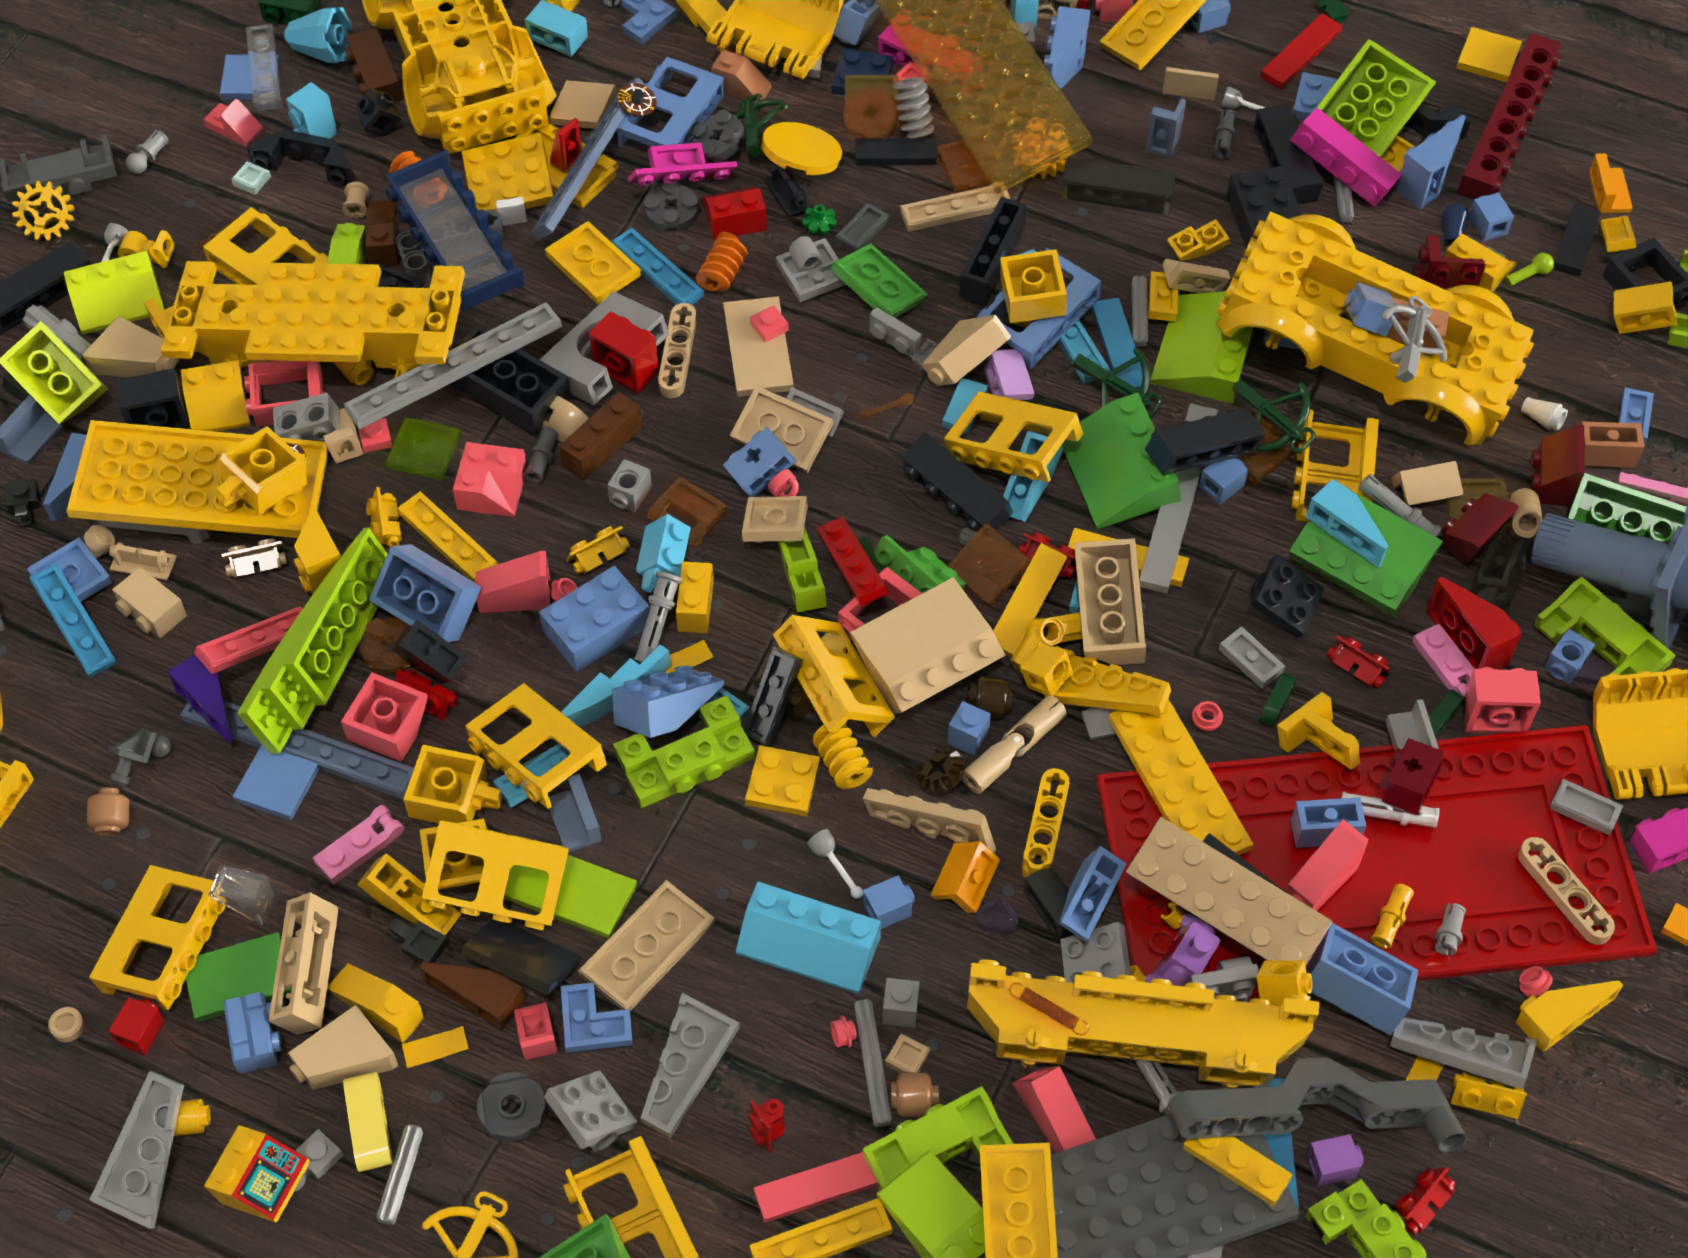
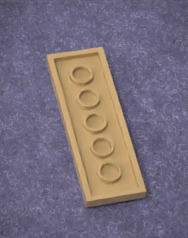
M1163 817L1159 818L1126 871L1130 876L1266 960H1304L1306 966L1333 923L1329 918Z

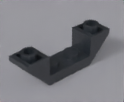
M1421 103L1406 125L1426 138L1430 134L1440 131L1448 121H1454L1461 115H1464L1466 118L1459 138L1464 139L1472 118L1453 104H1449L1436 114Z
M283 129L251 142L247 146L251 163L264 169L277 171L284 157L290 156L296 159L300 158L324 164L328 182L338 185H347L348 183L355 182L351 164L335 139Z

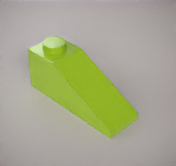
M353 223L338 224L331 239L327 264H365L368 256L365 225H355Z

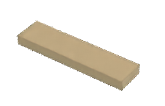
M1001 183L901 205L900 213L907 231L910 232L992 214L1001 196L1008 199L1011 198L1005 184Z

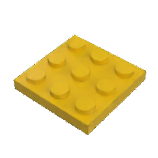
M541 132L462 151L468 189H471L474 194L478 211L484 209V211H497L496 201L523 197L525 209L549 204L553 198L554 193Z

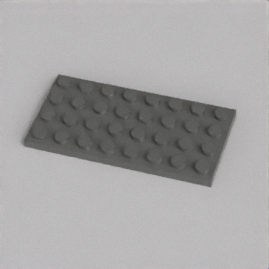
M1172 1114L1051 1155L1058 1258H1188L1299 1218L1300 1213L1288 1187H1286L1274 1207H1272L1185 1151L1183 1144L1187 1138L1181 1136ZM1264 1135L1234 1136L1276 1163Z

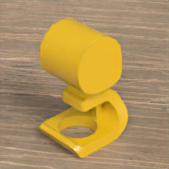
M164 230L160 231L156 242L148 240L140 232L128 231L118 249L119 257L148 251L152 262L160 265L162 268H166L175 249V243L169 233ZM165 241L167 248L163 250V243Z

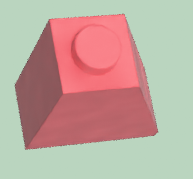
M538 551L476 571V584L482 587L476 600L479 613L543 610L552 604L550 594L552 590L550 588L551 578L546 551Z
M1343 819L1291 880L1286 892L1317 911L1358 870L1369 839Z
M1041 1067L1012 1083L1055 1153L1096 1140L1060 1067Z

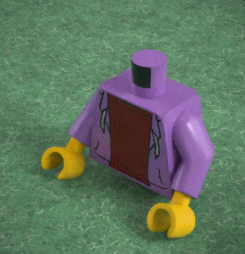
M1169 903L1168 907L1173 912L1168 916L1161 914V917L1173 929L1180 928L1181 926L1182 928L1177 933L1153 974L1145 976L1136 965L1130 966V972L1139 982L1151 983L1152 979H1165L1171 981V985L1185 987L1191 975L1202 973L1219 945L1220 939L1215 936L1213 926L1193 914H1185L1175 903Z

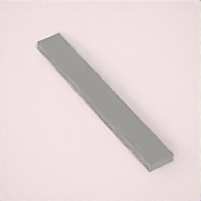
M545 302L448 351L445 364H422L344 403L345 410L358 429H361L561 328V320L548 303Z
M1190 403L1185 421L1199 420L1208 415L1216 416L1218 409ZM1203 466L1176 472L1180 485L1181 501L1160 506L1139 579L1140 587L1168 594Z

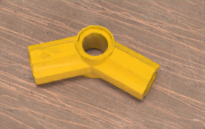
M1080 612L1033 619L1027 626V635L1010 660L1012 666L1021 672L1020 667L1041 642L1053 646L1061 642L1082 639ZM1045 625L1048 629V635L1046 638L1043 635V628Z

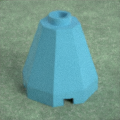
M343 7L324 8L289 22L284 36L291 49L327 63H338L340 61H347L344 48L348 47L347 29H352V24Z

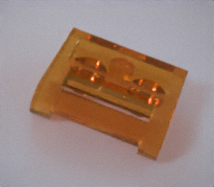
M679 476L650 507L647 517L655 521L669 514L665 511L668 507L673 508L697 523L694 528L691 527L688 543L697 547L702 542L704 535L727 512L726 504Z

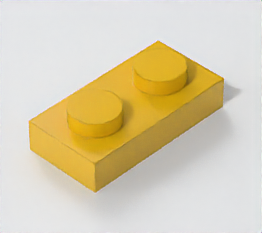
M1151 271L1149 278L1148 319L1176 322L1178 314V289L1169 288L1165 273Z

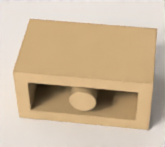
M138 567L112 589L117 599L115 603L117 609L126 617L129 615L134 617L137 625L145 633L148 634L151 631L159 639L187 616L181 599L141 567Z

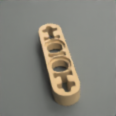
M688 303L675 305L670 314L669 335L665 340L658 377L659 391L661 395L667 398L679 397L685 389L697 324L696 309ZM683 315H687L685 317V326L680 324V319ZM678 335L687 337V340L683 343H676L672 339ZM674 357H678L683 360V362L679 365H671L668 363V361ZM671 375L675 376V383L673 384V386H668L670 384Z
M1539 837L1527 838L1518 853L1519 861L1589 943L1595 945L1606 943L1615 929L1611 916L1545 840ZM1530 850L1532 852L1538 850L1541 854L1538 857L1537 855L1530 856L1528 853ZM1547 873H1559L1562 875L1564 883L1554 884L1550 882L1547 878ZM1572 896L1581 898L1585 903V908H1573L1570 906L1568 898ZM1590 911L1593 913L1591 917L1588 915L1586 919H1583ZM1602 925L1604 930L1603 932L1601 930L1594 931L1592 926Z

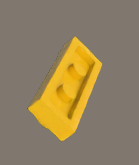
M1234 1136L1186 1139L1183 1144L1185 1151L1272 1207H1274L1293 1176L1292 1173Z

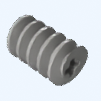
M922 77L907 78L892 85L893 89L901 90L894 98L896 100H903V103L898 104L896 109L905 111V113L898 116V119L907 122L900 126V130L908 131L906 135L908 138L922 137L934 131V125L930 123L933 118L928 113L931 106L927 103L929 99L928 93L925 92L927 84L923 82L924 78Z

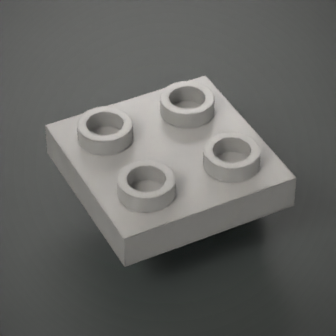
M807 236L800 237L792 242L789 252L775 257L778 269L799 302L846 285L830 270L832 263L839 259L826 238L813 242Z
M1119 921L1094 929L1089 940L1086 942L1076 935L1060 939L1066 982L1073 983L1075 974L1082 975L1084 971L1099 972L1103 978L1116 979L1118 975L1131 976L1125 926Z
M1246 956L1219 961L1217 964L1218 971L1191 975L1188 983H1201L1206 985V989L1214 990V999H1216L1217 995H1230L1236 997V1001L1245 1002L1248 1000L1247 997L1251 996L1257 984L1256 975L1259 969L1257 964H1252L1250 957Z
M600 1070L551 1087L544 1095V1098L580 1149L590 1146L594 1152L601 1151L613 1143L618 1135L633 1130L638 1122Z

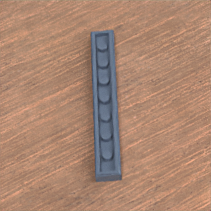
M634 78L630 82L626 83H639L644 85V83L639 78ZM617 95L531 231V235L537 241L553 233L627 112L618 103Z
M226 701L233 739L260 748L262 743L237 714L241 706ZM188 703L180 714L183 721L216 732ZM306 729L293 730L281 751L317 763L322 771L401 799L405 796L414 768Z

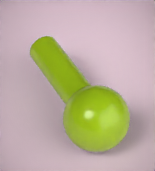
M1548 253L1535 255L1530 265L1505 277V283L1508 287H1512L1536 273L1539 275L1550 273L1554 267L1553 257Z

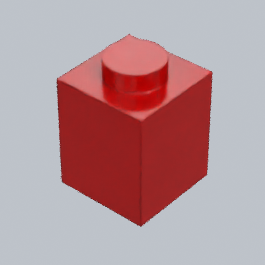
M128 997L108 1032L116 1045L146 1056L162 1029L165 1020L159 1011V1006L154 1002L144 998L138 1001Z

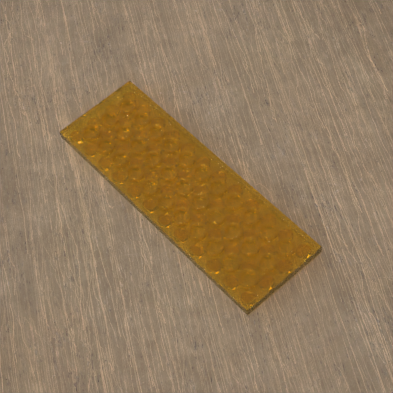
M875 0L997 194L1093 144L1092 136L1001 0Z

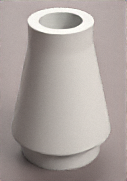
M1530 397L1525 399L1521 408V413L1526 414L1549 431L1552 429L1558 431L1564 424L1568 412L1567 409L1562 408V404Z

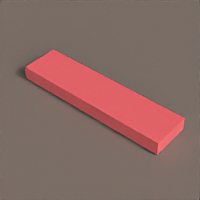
M301 606L196 646L195 655L209 672L214 674L277 648L303 608Z
M861 1152L754 1187V1193L764 1223L877 1187L879 1184Z

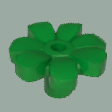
M816 205L814 209L807 208L805 210V217L802 218V226L808 228L810 233L816 234L819 229L821 235H827L830 228H835L837 225V220L834 219L835 211L833 209L825 211L823 205Z

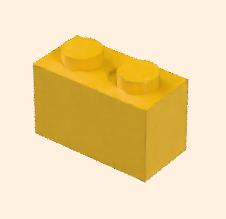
M682 561L680 577L683 580L679 584L676 608L678 632L708 634L714 586L713 564Z

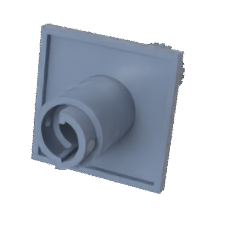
M1688 505L1683 518L1685 523L1683 527H1677L1669 544L1548 513L1542 520L1536 534L1532 551L1533 565L1579 578L1582 576L1586 580L1651 599L1653 615L1650 627L1654 628L1651 635L1670 650L1688 611Z

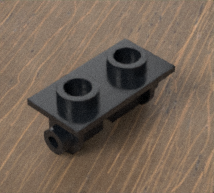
M773 164L771 176L765 178L764 181L787 215L791 217L805 211L807 208H813L812 203L787 168L784 169Z

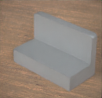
M1423 699L1416 700L1412 712L1387 715L1385 722L1394 751L1397 748L1403 749L1408 738L1439 749Z

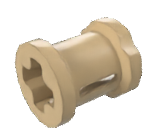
M351 182L346 185L345 195L347 197L343 203L342 211L347 217L357 219L366 216L367 207L365 202L369 197L370 191L365 184Z

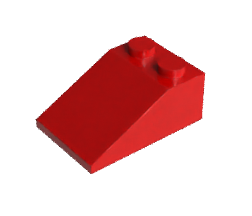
M1444 577L1437 579L1426 609V613L1433 623L1442 626L1474 669L1491 667L1501 670L1507 667L1522 635L1518 624L1510 619L1504 610Z

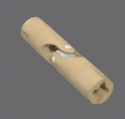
M1052 695L1046 696L1008 730L1000 742L988 748L964 770L962 780L966 786L976 794L983 792L1010 767L1015 755L1016 757L1022 756L1067 716L1064 705L1059 702L1054 706L1059 700ZM1016 732H1021L1027 736L1029 743L1026 746L1023 736Z

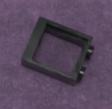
M1654 237L1636 245V248L1627 249L1609 258L1603 277L1615 290L1643 286L1632 272L1650 264L1666 282H1672L1674 307H1681L1688 302V273Z

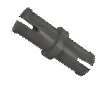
M1226 109L1225 117L1224 110L1220 112L1219 123L1214 131L1216 141L1213 154L1221 159H1224L1225 150V157L1230 156L1231 143L1236 135L1234 129L1236 113L1230 109Z
M550 427L542 428L536 446L531 448L529 454L531 459L524 473L525 479L531 483H540L542 481L546 466L552 461V450L558 438L556 430Z

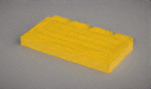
M549 123V126L521 133L515 138L541 132L553 192L556 193L571 167L563 173L550 164L555 135L559 129ZM581 142V151L583 150L584 146L586 145V144L583 143V142ZM601 154L571 203L584 208L616 177L619 163Z

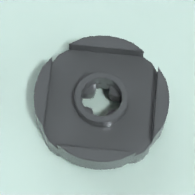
M722 109L693 128V143H702L705 161L711 160L713 163L722 162L739 149L737 143L740 137L744 139L745 129L735 115L726 109Z
M678 182L671 184L663 183V185L651 190L643 201L647 222L660 231L668 232L667 228H676V231L685 230L694 224L698 217V197L691 189L679 185ZM674 205L677 209L670 208L667 210L666 208L667 206Z
M509 1072L494 1077L489 1082V1086L485 1088L483 1094L481 1091L477 1101V1112L483 1128L492 1139L508 1142L519 1141L529 1137L531 1134L537 1133L541 1129L542 1121L546 1115V1100L543 1090L537 1082L535 1083L533 1080L528 1079L527 1075L522 1073ZM509 1100H514L516 1105H521L520 1109L516 1110V1113L509 1114L508 1111L502 1110L508 1106Z

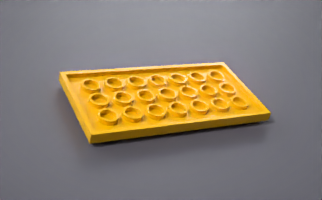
M91 420L69 499L67 514L69 518L298 538L310 512L318 510L329 449L323 441L281 438L285 443L297 444L304 450L306 457L301 453L297 454L305 460L307 484L261 513H258L244 499H240L225 507L217 499L218 495L216 492V488L224 483L221 479L219 458L223 452L251 435Z

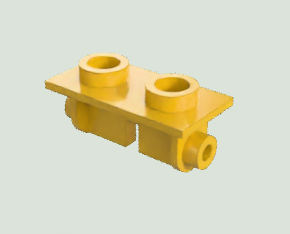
M376 487L372 498H368L366 504V513L368 516H371L369 529L380 544H386L390 548L391 546H398L402 540L400 523L388 521L398 520L397 499L391 493L381 495L380 487Z
M609 526L596 534L597 539L589 543L583 540L570 548L572 552L569 553L566 561L569 562L574 559L575 563L572 566L577 574H587L603 564L598 555L601 552L607 562L626 553V549L630 547L626 537H619L623 527L620 526L613 530Z
M1463 1072L1462 1075L1455 1074L1453 1081L1455 1089L1450 1104L1518 1119L1527 1092H1524V1089L1508 1086L1492 1080L1491 1084H1486V1078Z

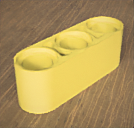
M378 1072L343 1079L352 1146L358 1172L393 1165Z

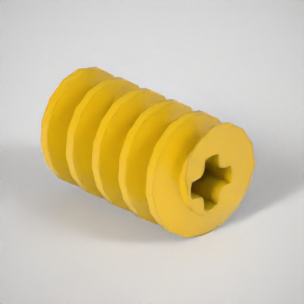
M847 722L837 732H829L822 725L813 737L814 746L818 748L820 757L823 758L825 766L829 768L830 775L834 778L836 786L840 789L858 787L865 783L873 773V768H866L869 764L868 759L862 757L863 750L860 747H856L858 742L856 738L851 737L852 731L846 727Z

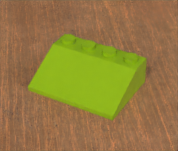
M1368 39L1317 107L1381 157L1428 95L1436 81Z
M1226 291L1178 295L1176 322L1168 321L1150 384L1231 404L1234 403L1236 393L1232 387L1241 378L1255 327L1237 329L1231 337L1224 335L1220 327L1217 326L1221 315L1216 312L1223 298H1227L1225 297Z

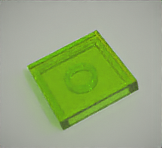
M405 417L386 460V466L392 470L443 480L461 437V431L458 428Z

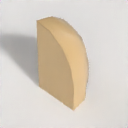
M557 396L550 405V408L554 411L549 421L544 420L543 428L550 427L556 430L558 433L556 440L564 442L589 418L578 407Z

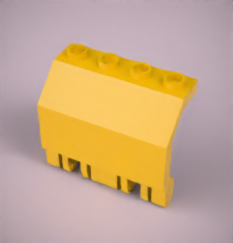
M735 0L722 20L715 21L708 32L707 42L727 49L733 40L737 39L739 42L736 45V54H744V57L764 65L768 63V66L775 68L782 57L786 58L784 72L788 74L792 72L793 76L804 79L810 69L814 68L832 39L843 7V0Z
M1672 668L1664 672L1652 673L1640 671L1629 675L1613 673L1600 678L1593 693V735L1606 779L1610 781L1616 800L1631 799L1632 796L1633 798H1642L1644 787L1641 778L1647 777L1653 796L1688 794V669Z

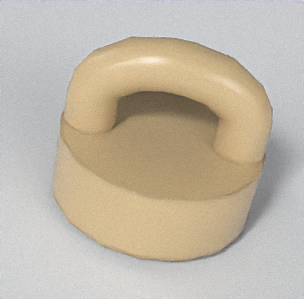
M92 525L84 534L85 545L95 558L107 554L111 545L116 543L113 534L101 525Z

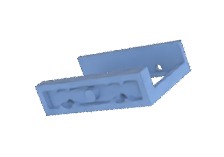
M666 57L661 66L658 65L649 83L644 85L652 90L656 96L657 104L655 108L670 113L673 116L661 132L655 133L637 126L644 116H634L626 113L615 131L618 137V146L622 147L628 138L648 146L692 143L694 139L692 134L693 128L698 123H703L708 119L724 97V77ZM672 70L697 79V82L687 96L680 97L663 91L672 77Z
M1059 254L1061 270L1073 277V280L1066 287V315L1033 320L1022 332H1015L1003 324L1011 336L1005 343L1022 353L1025 365L1030 370L1100 298L1101 280ZM1003 290L998 293L995 301L987 309L984 308L979 313L978 317L996 315L1000 319L1007 312Z

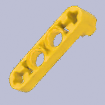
M1049 769L1041 778L1026 848L1023 854L1022 874L1024 878L1037 871L1051 869L1069 790V777L1063 770ZM1053 780L1059 781L1055 797L1049 796ZM1044 806H1052L1058 813L1055 817L1047 818L1041 814L1040 809ZM1039 833H1045L1050 836L1052 841L1047 845L1036 843L1034 836ZM1036 855L1042 856L1040 865L1034 864Z

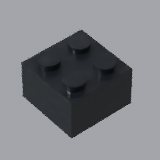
M174 368L116 380L119 406L127 424L191 429L184 395Z

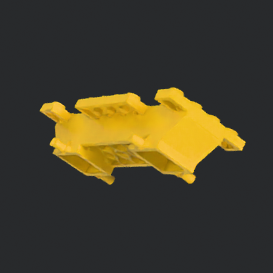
M186 261L160 351L164 358L192 359L195 350L207 356L211 364L239 360L241 369L248 367V364L267 362L268 360L317 362L374 361L376 368L396 370V378L422 364L446 363L448 349L452 345L459 313L460 294L465 272L463 266H434L430 288L378 287L382 273L379 265L268 263L263 285L213 284L217 271L214 262Z
M979 960V964H971L967 1009L997 1043L996 1057L1021 1061L1025 1068H1027V1065H1029V1068H1033L1036 1063L1063 1065L1066 1053L1071 1052L1199 1067V1081L1221 1083L1224 1089H1234L1238 1086L1267 1087L1276 1074V1067L1303 1046L1313 1031V1023L1319 1015V1001H1310V997L1307 995H1290L1289 998L1283 999L1280 1006L1271 1005V1002L1266 999H1251L1250 1003L1236 1001V997L1230 995H1217L1216 999H1214V990L1206 989V985L1201 983H1186L1184 987L1171 985V981L1165 979H1152L1151 983L1139 982L1136 977L1130 975H1118L1116 979L1103 978L1099 972L1084 971L1082 975L1075 974L1073 983L1066 982V979L1060 976H1046L1045 980L1034 979L1031 974L1025 972H1013L1011 976L1005 975L1006 967L999 966V962L994 960Z

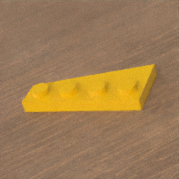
M1064 648L1069 656L1068 659L1073 673L1055 693L1054 697L1059 700L1057 704L1061 702L1062 704L1152 714L1163 713L1171 693L1169 682L1138 672L1130 674L1124 672L1120 666L1114 664L1106 666L1097 663L1096 658L1086 655L1082 658L1076 656L1073 651Z

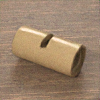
M1518 489L1511 495L1509 500L1519 506L1511 517L1513 530L1521 537H1534L1543 520L1539 496L1531 489Z

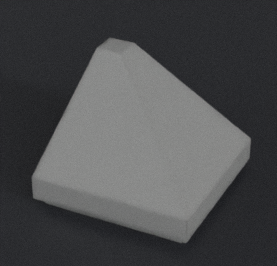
M1091 707L1081 713L1089 740L1116 735L1108 721L1109 713L1116 710Z

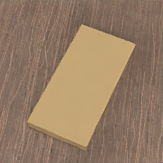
M779 296L723 302L737 397L751 396L756 385L772 393L790 391L791 387L794 388L785 333L764 342L750 324V316L772 305L781 313Z
M666 880L578 970V974L586 982H594L595 989L621 1010L630 1009L631 1011L715 923V917Z

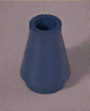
M1451 204L1442 213L1445 244L1447 246H1450L1461 233L1464 234L1470 215L1467 212V208L1463 205Z

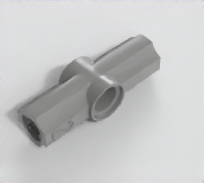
M33 305L26 310L22 320L27 328L32 330L40 321L43 322L86 365L82 354L91 344L79 335L76 328L68 320L63 318L60 321L42 305Z

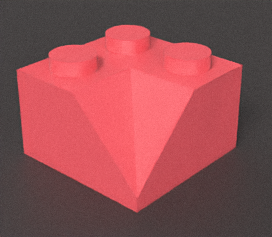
M466 442L453 486L457 510L515 517L525 481L524 473L527 470L524 449Z
M1491 667L1473 669L1467 684L1464 733L1501 734L1528 731L1541 704L1537 671H1527L1522 668L1497 670Z
M372 672L341 720L347 741L402 762L417 738L428 698L427 694Z

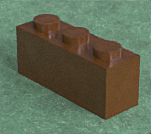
M377 28L347 35L348 47L344 48L348 63H354L351 68L355 80H361L359 89L362 97L372 88L380 92L385 91L389 93L395 102L401 101L402 95L399 81Z
M618 392L559 445L562 466L582 481H585L643 427L640 406Z

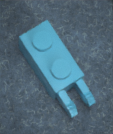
M669 514L664 515L645 527L636 571L643 576L641 588L647 593H651L655 588L658 579L656 576L657 571L670 573L678 577L681 576L682 561H684L691 527Z

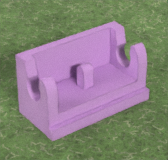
M1016 349L995 350L988 356L984 371L993 395L1016 400L1033 399L1035 393L1022 353Z

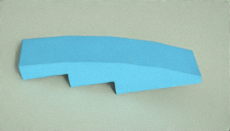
M660 644L640 665L630 658L610 679L600 672L561 713L579 727L613 711L612 689L623 686L624 682L628 680L649 679V675L653 673H665L671 667L669 650Z

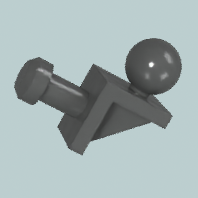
M140 727L139 732L115 746L109 745L107 751L120 756L116 772H112L110 776L112 783L122 786L129 784L130 777H128L133 760L147 763L150 754L156 758L168 755L171 750L169 738Z

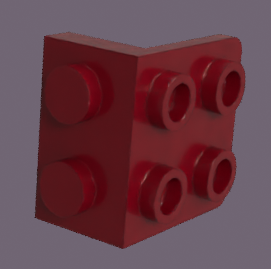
M1427 235L1424 246L1419 248V263L1414 264L1412 275L1444 290L1459 285L1479 286L1485 270V261L1483 259L1441 257L1439 235Z

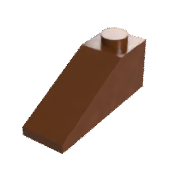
M390 200L369 202L365 224L366 250L369 263L373 265L377 262L387 267L399 266L396 243L398 236L396 202L391 203Z
M422 962L419 966L423 981L500 1031L515 1015L514 1010L520 1009L526 1001L522 983L494 970Z

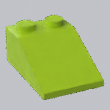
M927 1151L876 1193L921 1258H978L985 1252L983 1208L931 1151Z

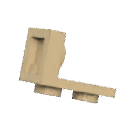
M345 408L339 410L340 429L324 435L325 443L336 464L364 454L355 424Z

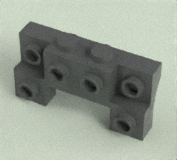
M107 134L101 135L103 144L87 147L85 139L79 140L81 149L28 160L26 154L23 153L20 154L22 163L6 166L4 158H0L1 182L7 201L19 200L17 192L27 193L25 187L27 184L32 189L36 188V181H40L42 187H46L48 181L52 182L53 190L61 186L63 188L61 196L90 191L92 190L91 182L116 177L115 163ZM41 194L36 195V199L40 198Z

